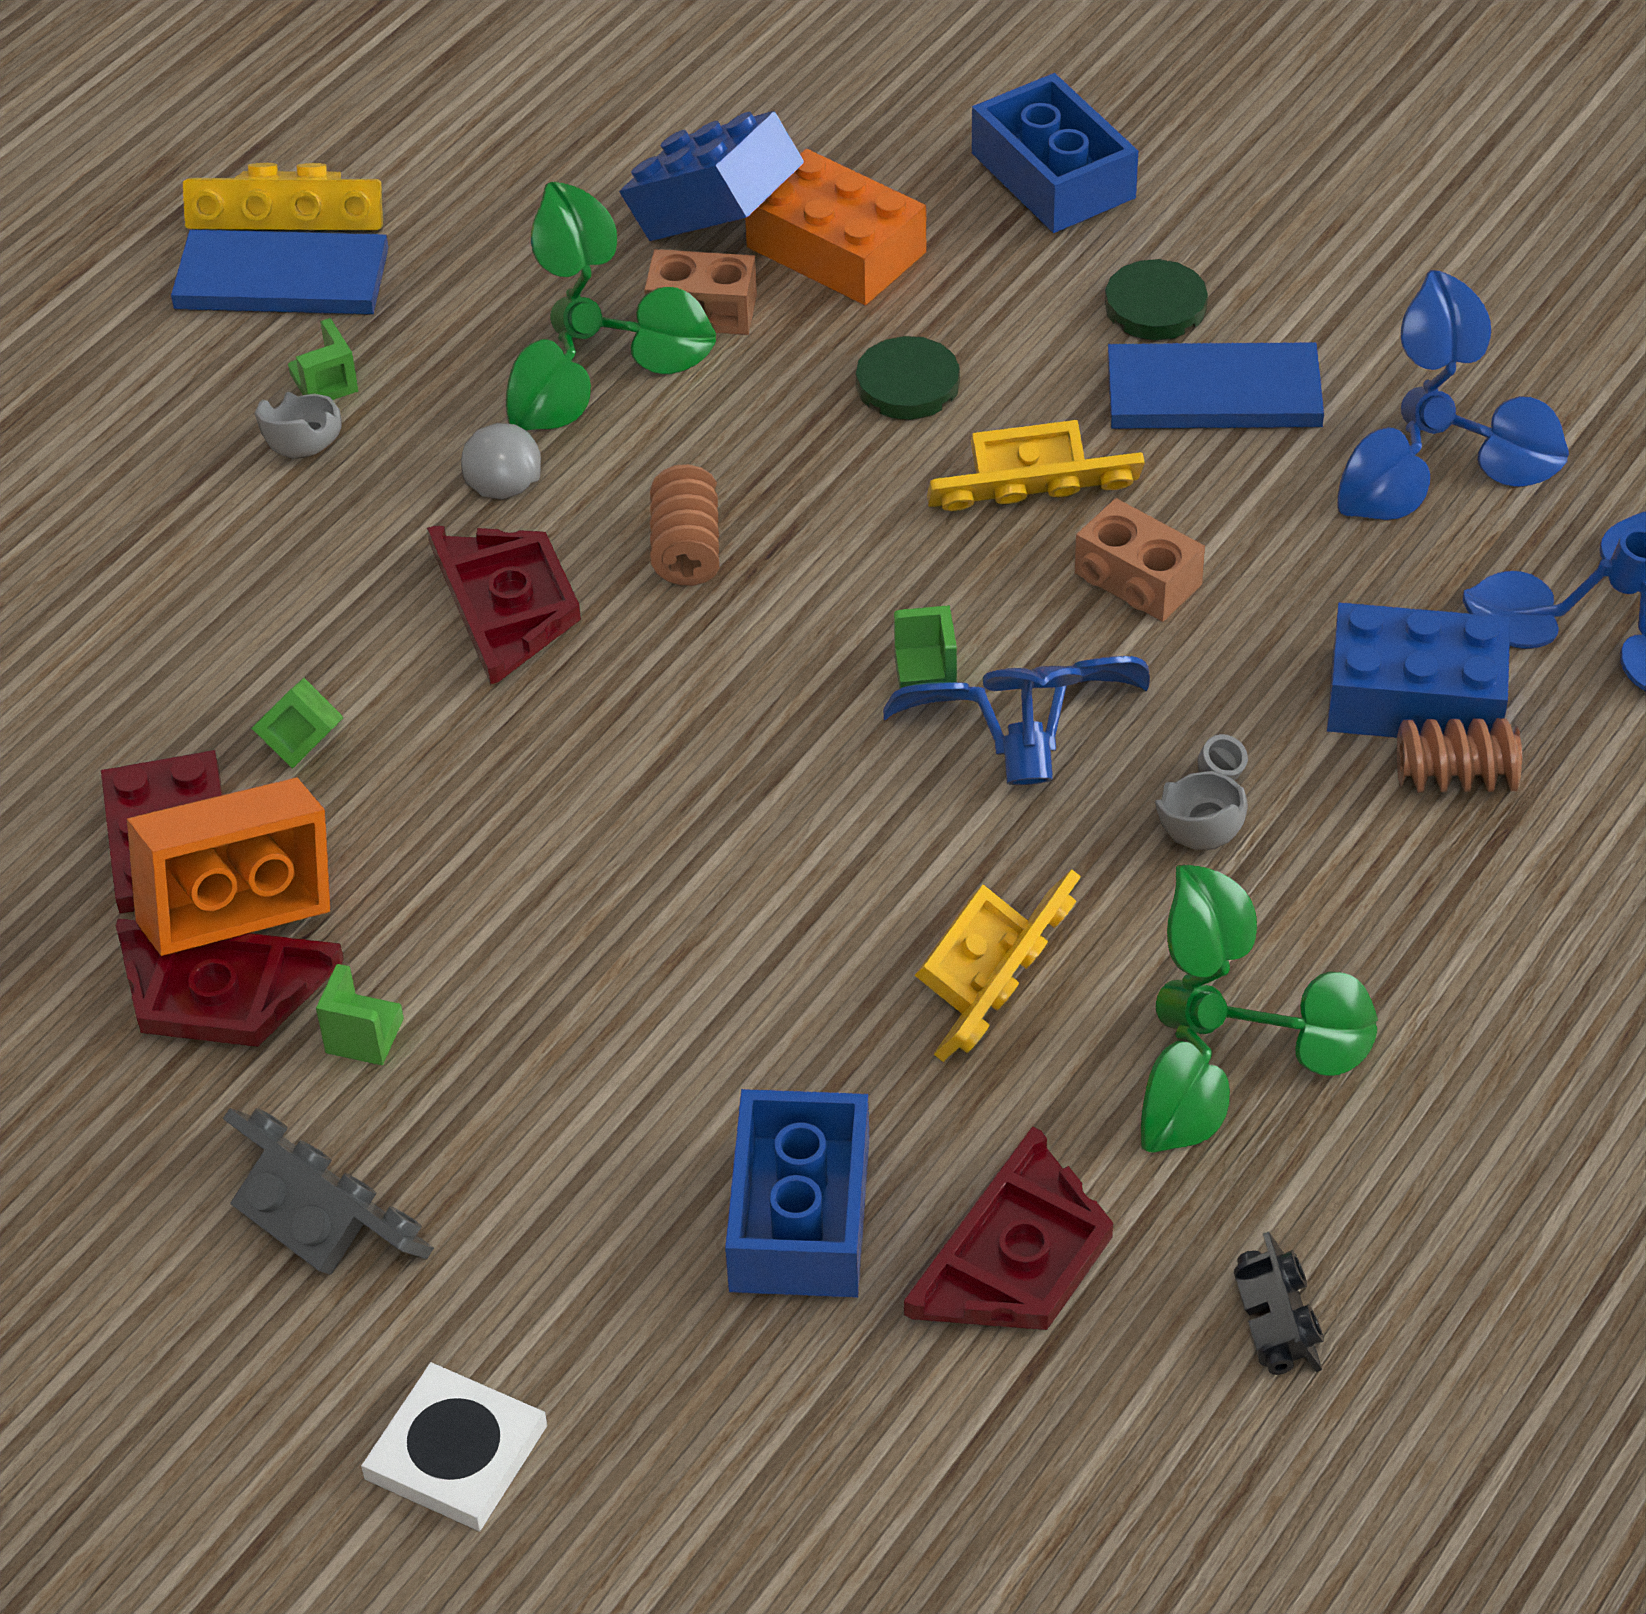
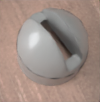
M1225 734L1215 735L1207 740L1198 755V771H1214L1231 777L1235 781L1247 765V751L1236 738Z

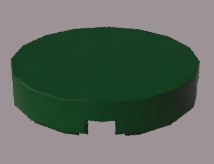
M1153 259L1131 263L1123 266L1113 274L1105 289L1107 317L1113 323L1116 320L1122 324L1124 332L1138 338L1164 340L1184 335L1185 328L1192 326L1194 323L1196 328L1203 321L1207 310L1208 293L1205 282L1194 270L1178 262Z
M912 336L886 339L868 348L858 360L856 388L861 401L869 408L870 403L879 407L880 414L887 417L913 420L932 416L942 410L943 403L947 402L950 398L952 402L958 395L960 367L956 357L944 345L933 340Z

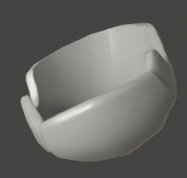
M286 392L282 403L278 407L273 408L268 401L262 399L255 411V417L261 434L270 448L276 453L291 459L304 458L319 453L336 439L342 425L340 409L330 397L319 394L296 396L291 392Z
M494 423L478 429L465 443L462 451L461 467L465 483L483 497L503 500L522 493L529 487L530 483L537 482L540 479L541 454L537 443L528 431L515 424Z
M1214 771L1191 773L1175 783L1166 782L1162 799L1155 801L1161 825L1171 839L1194 850H1211L1229 843L1244 824L1248 809L1244 788L1231 777Z

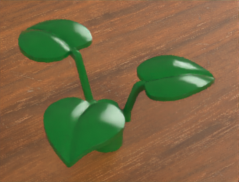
M546 183L542 201L532 224L531 246L533 254L539 265L555 276L571 277L580 270L581 275L573 288H569L566 291L567 297L559 299L554 304L550 314L552 327L559 334L558 339L560 342H563L565 353L555 342L540 339L526 346L513 363L506 390L508 424H515L526 431L553 429L568 425L577 420L585 411L590 400L591 382L585 368L571 362L576 354L573 338H590L599 331L600 327L636 332L631 344V355L634 361L642 368L659 374L679 373L697 365L709 354L716 342V332L700 303L691 294L676 287H660L647 293L638 304L636 311L637 322L602 317L598 304L592 299L581 297L580 294L591 278L592 271L590 265L607 263L616 252L617 230L615 223L607 209L584 190L565 183Z
M1185 864L1176 866V887L1168 916L1167 942L1173 962L1186 975L1182 980L1167 982L1160 989L1156 999V1013L1159 1020L1165 1026L1177 1029L1175 1035L1178 1039L1186 1040L1187 1042L1176 1041L1166 1047L1156 1059L1150 1072L1141 1115V1149L1148 1152H1160L1199 1144L1209 1139L1218 1131L1227 1115L1230 1099L1228 1078L1221 1068L1208 1064L1212 1056V1050L1196 1033L1209 1034L1219 1028L1226 1018L1300 1029L1295 1046L1298 1062L1308 1071L1326 1076L1340 1075L1359 1065L1369 1054L1377 1035L1376 1022L1378 1017L1365 986L1350 974L1326 972L1312 980L1305 988L1301 998L1300 1010L1302 1018L1227 1006L1224 997L1218 989L1205 985L1226 976L1230 971L1229 960L1246 956L1253 948L1257 933L1255 907L1246 891L1230 877L1205 867Z

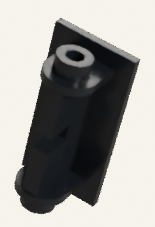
M1268 1231L1263 1233L1268 1251L1261 1253L1252 1250L1242 1253L1237 1258L1238 1265L1234 1269L1235 1280L1237 1281L1247 1314L1250 1316L1268 1308L1271 1311L1248 1321L1259 1363L1268 1367V1371L1271 1374L1279 1375L1289 1372L1294 1367L1293 1361L1306 1357L1316 1372L1321 1371L1322 1367L1315 1345L1324 1342L1323 1333L1312 1307L1309 1304L1303 1306L1299 1293L1300 1289L1307 1287L1305 1273L1295 1252L1291 1250L1284 1253Z

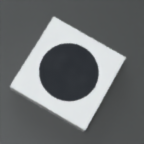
M430 1362L361 1465L364 1479L480 1532L546 1429L545 1412Z

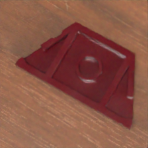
M431 526L427 528L431 549L490 685L500 682L581 620L579 602L546 532L519 530L508 533L499 529L477 528L476 537L446 536L445 526Z
M118 918L115 925L140 1032L144 1034L259 1047L332 975L337 964L342 965L344 959L340 943L252 933L161 956L136 923V920Z
M1032 1126L904 1300V1316L912 1320L1048 1330L1113 1238V1222L1097 1201L1086 1196L1082 1188L1083 1183L1069 1166L1062 1168L1047 1148V1137L1041 1130Z

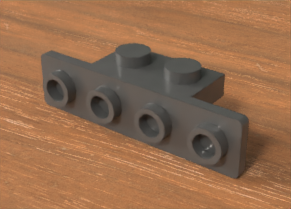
M229 1108L223 1119L264 1149L230 1202L232 1206L318 1271L327 1274L333 1273L363 1224L397 1249L428 1259L434 1247L417 1235L422 1226L416 1220L392 1206H389L385 1212L371 1202L377 1194L371 1187L350 1174L344 1173L341 1179L327 1169L332 1161L330 1157L302 1140L297 1145L291 1143L283 1137L288 1127L269 1113L255 1108L252 1115H248Z

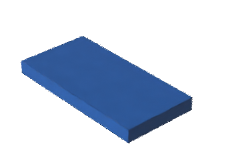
M189 230L171 293L173 308L189 310L374 314L389 249L387 234Z
M1317 342L1108 344L1107 359L1111 429L1323 427L1324 407Z

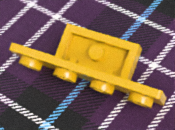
M275 163L248 164V171H243L235 178H187L183 181L185 226L188 229L379 230L383 226L381 181L379 179H341V172H327L326 164L322 163L298 164L297 171H278V166Z
M1078 420L972 433L970 441L976 474L932 479L929 483L927 501L929 507L942 506L943 510L958 511L973 506L974 501L995 499L996 503L1012 504L1026 499L1028 494L1048 492L1051 497H1065L1079 492L1082 487L1101 485L1103 490H1119L1132 485L1133 481L1139 479L1145 465L1143 453L1139 452L1085 459Z
M1071 869L1046 893L1028 920L985 885H982L971 896L914 975L961 1013L933 1054L942 1062L958 1048L968 1053L979 1042L990 1024L982 1019L990 1006L996 1011L1000 1009L1019 984L1012 977L1013 973L1019 965L1027 969L1047 945L1048 940L1041 936L1043 930L1048 924L1055 928L1072 909L1076 899L1069 895V893L1081 877L1074 870Z

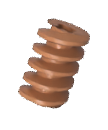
M689 464L674 465L656 476L650 487L651 565L663 579L678 585L694 586L706 583L715 577L720 568L718 555V495L715 492L717 482L712 474L701 467Z
M1497 718L1492 725L1490 733L1483 719H1473L1467 734L1460 719H1450L1446 724L1443 734L1437 720L1427 719L1420 735L1413 720H1403L1400 724L1397 734V773L1400 787H1402L1405 777L1411 776L1417 793H1424L1428 777L1435 776L1440 792H1447L1452 776H1458L1463 791L1470 792L1475 776L1481 775L1486 790L1494 792L1498 776L1505 775L1510 791L1518 790L1522 769L1520 731L1518 726H1515L1513 732L1507 719Z

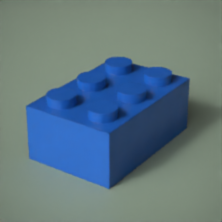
M1056 73L972 106V154L1053 233L1136 198L1139 151Z
M749 111L740 114L724 125H720L718 121H713L704 125L695 133L688 134L686 130H680L672 134L661 143L660 146L663 151L660 154L646 159L631 171L634 178L619 192L648 240L653 241L747 218L804 163V160L775 111L753 116Z
M1338 602L1327 732L1397 738L1398 730L1403 720H1413L1420 735L1427 719L1437 720L1443 734L1446 724L1450 719H1460L1467 734L1473 719H1483L1490 733L1494 721L1497 718H1505L1508 703L1510 617Z
M741 1089L725 1246L729 1292L858 1298L869 1153L868 1094Z

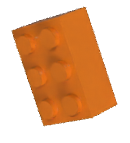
M806 148L800 153L804 163L745 218L747 248L866 306L926 253V205Z
M297 777L127 818L135 920L161 956L330 912L325 809Z

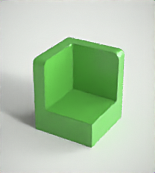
M331 318L320 321L325 347L296 356V360L288 364L290 375L302 395L319 394L335 400L358 392L352 351Z
M950 605L903 609L894 612V658L899 689L921 683L957 682V646Z
M303 678L251 729L293 769L343 719V716Z
M337 964L316 1007L325 1053L383 1066L404 1019L400 1003L355 994L350 966Z

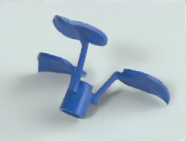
M1430 270L1427 273L1420 290L1406 310L1401 326L1402 347L1406 355L1416 365L1429 370H1436L1444 366L1445 369L1432 380H1425L1423 386L1410 390L1402 400L1401 414L1407 423L1406 431L1410 433V446L1405 435L1398 429L1391 427L1378 429L1368 434L1356 446L1345 466L1338 491V512L1345 516L1381 520L1398 519L1409 515L1422 504L1430 485V471L1428 465L1421 458L1415 456L1422 448L1421 430L1436 434L1445 431L1452 424L1488 437L1479 449L1478 464L1487 476L1504 485L1528 486L1543 482L1555 475L1567 462L1569 451L1562 426L1554 411L1546 403L1526 396L1509 399L1495 410L1490 428L1456 415L1453 399L1448 394L1438 390V387L1456 372V362L1472 363L1481 359L1487 350L1491 337L1489 314L1480 298L1465 283L1447 273L1437 270Z
M1646 511L1618 522L1605 532L1600 542L1599 549L1602 560L1598 568L1560 604L1553 605L1554 595L1546 583L1532 574L1521 571L1496 573L1485 578L1476 586L1464 590L1463 603L1468 613L1510 617V646L1523 649L1538 648L1553 642L1559 631L1555 617L1565 615L1605 576L1609 577L1612 587L1621 593L1634 594L1639 591L1641 596L1638 628L1642 635L1631 636L1624 642L1620 652V663L1627 677L1636 686L1646 691Z
M1111 656L1079 661L1073 666H1041L1032 670L1027 668H1006L991 671L983 676L984 688L970 687L968 683L960 682L915 684L903 687L891 695L883 709L884 721L893 714L922 704L958 700L974 701L979 704L993 736L996 755H1005L1007 784L1032 785L1046 783L1053 780L1051 751H1056L1055 736L1066 687L1083 681H1110L1131 684L1147 691L1150 681L1149 668L1146 662L1138 657ZM1055 687L1046 731L1043 732V723L1033 720L1032 689ZM985 689L990 691L1021 689L1023 722L1009 724V735L1004 736L987 698Z

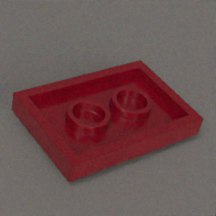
M215 750L101 770L115 900L119 914L135 911L127 818L222 796L219 765Z

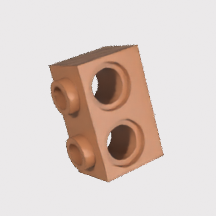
M654 249L644 289L645 295L660 287L682 289L691 294L700 303L716 333L749 335L757 297L754 255Z
M1115 498L1076 534L1075 574L1084 578L1088 583L1099 586L1128 602L1133 608L1142 610L1164 622L1202 585L1205 545Z

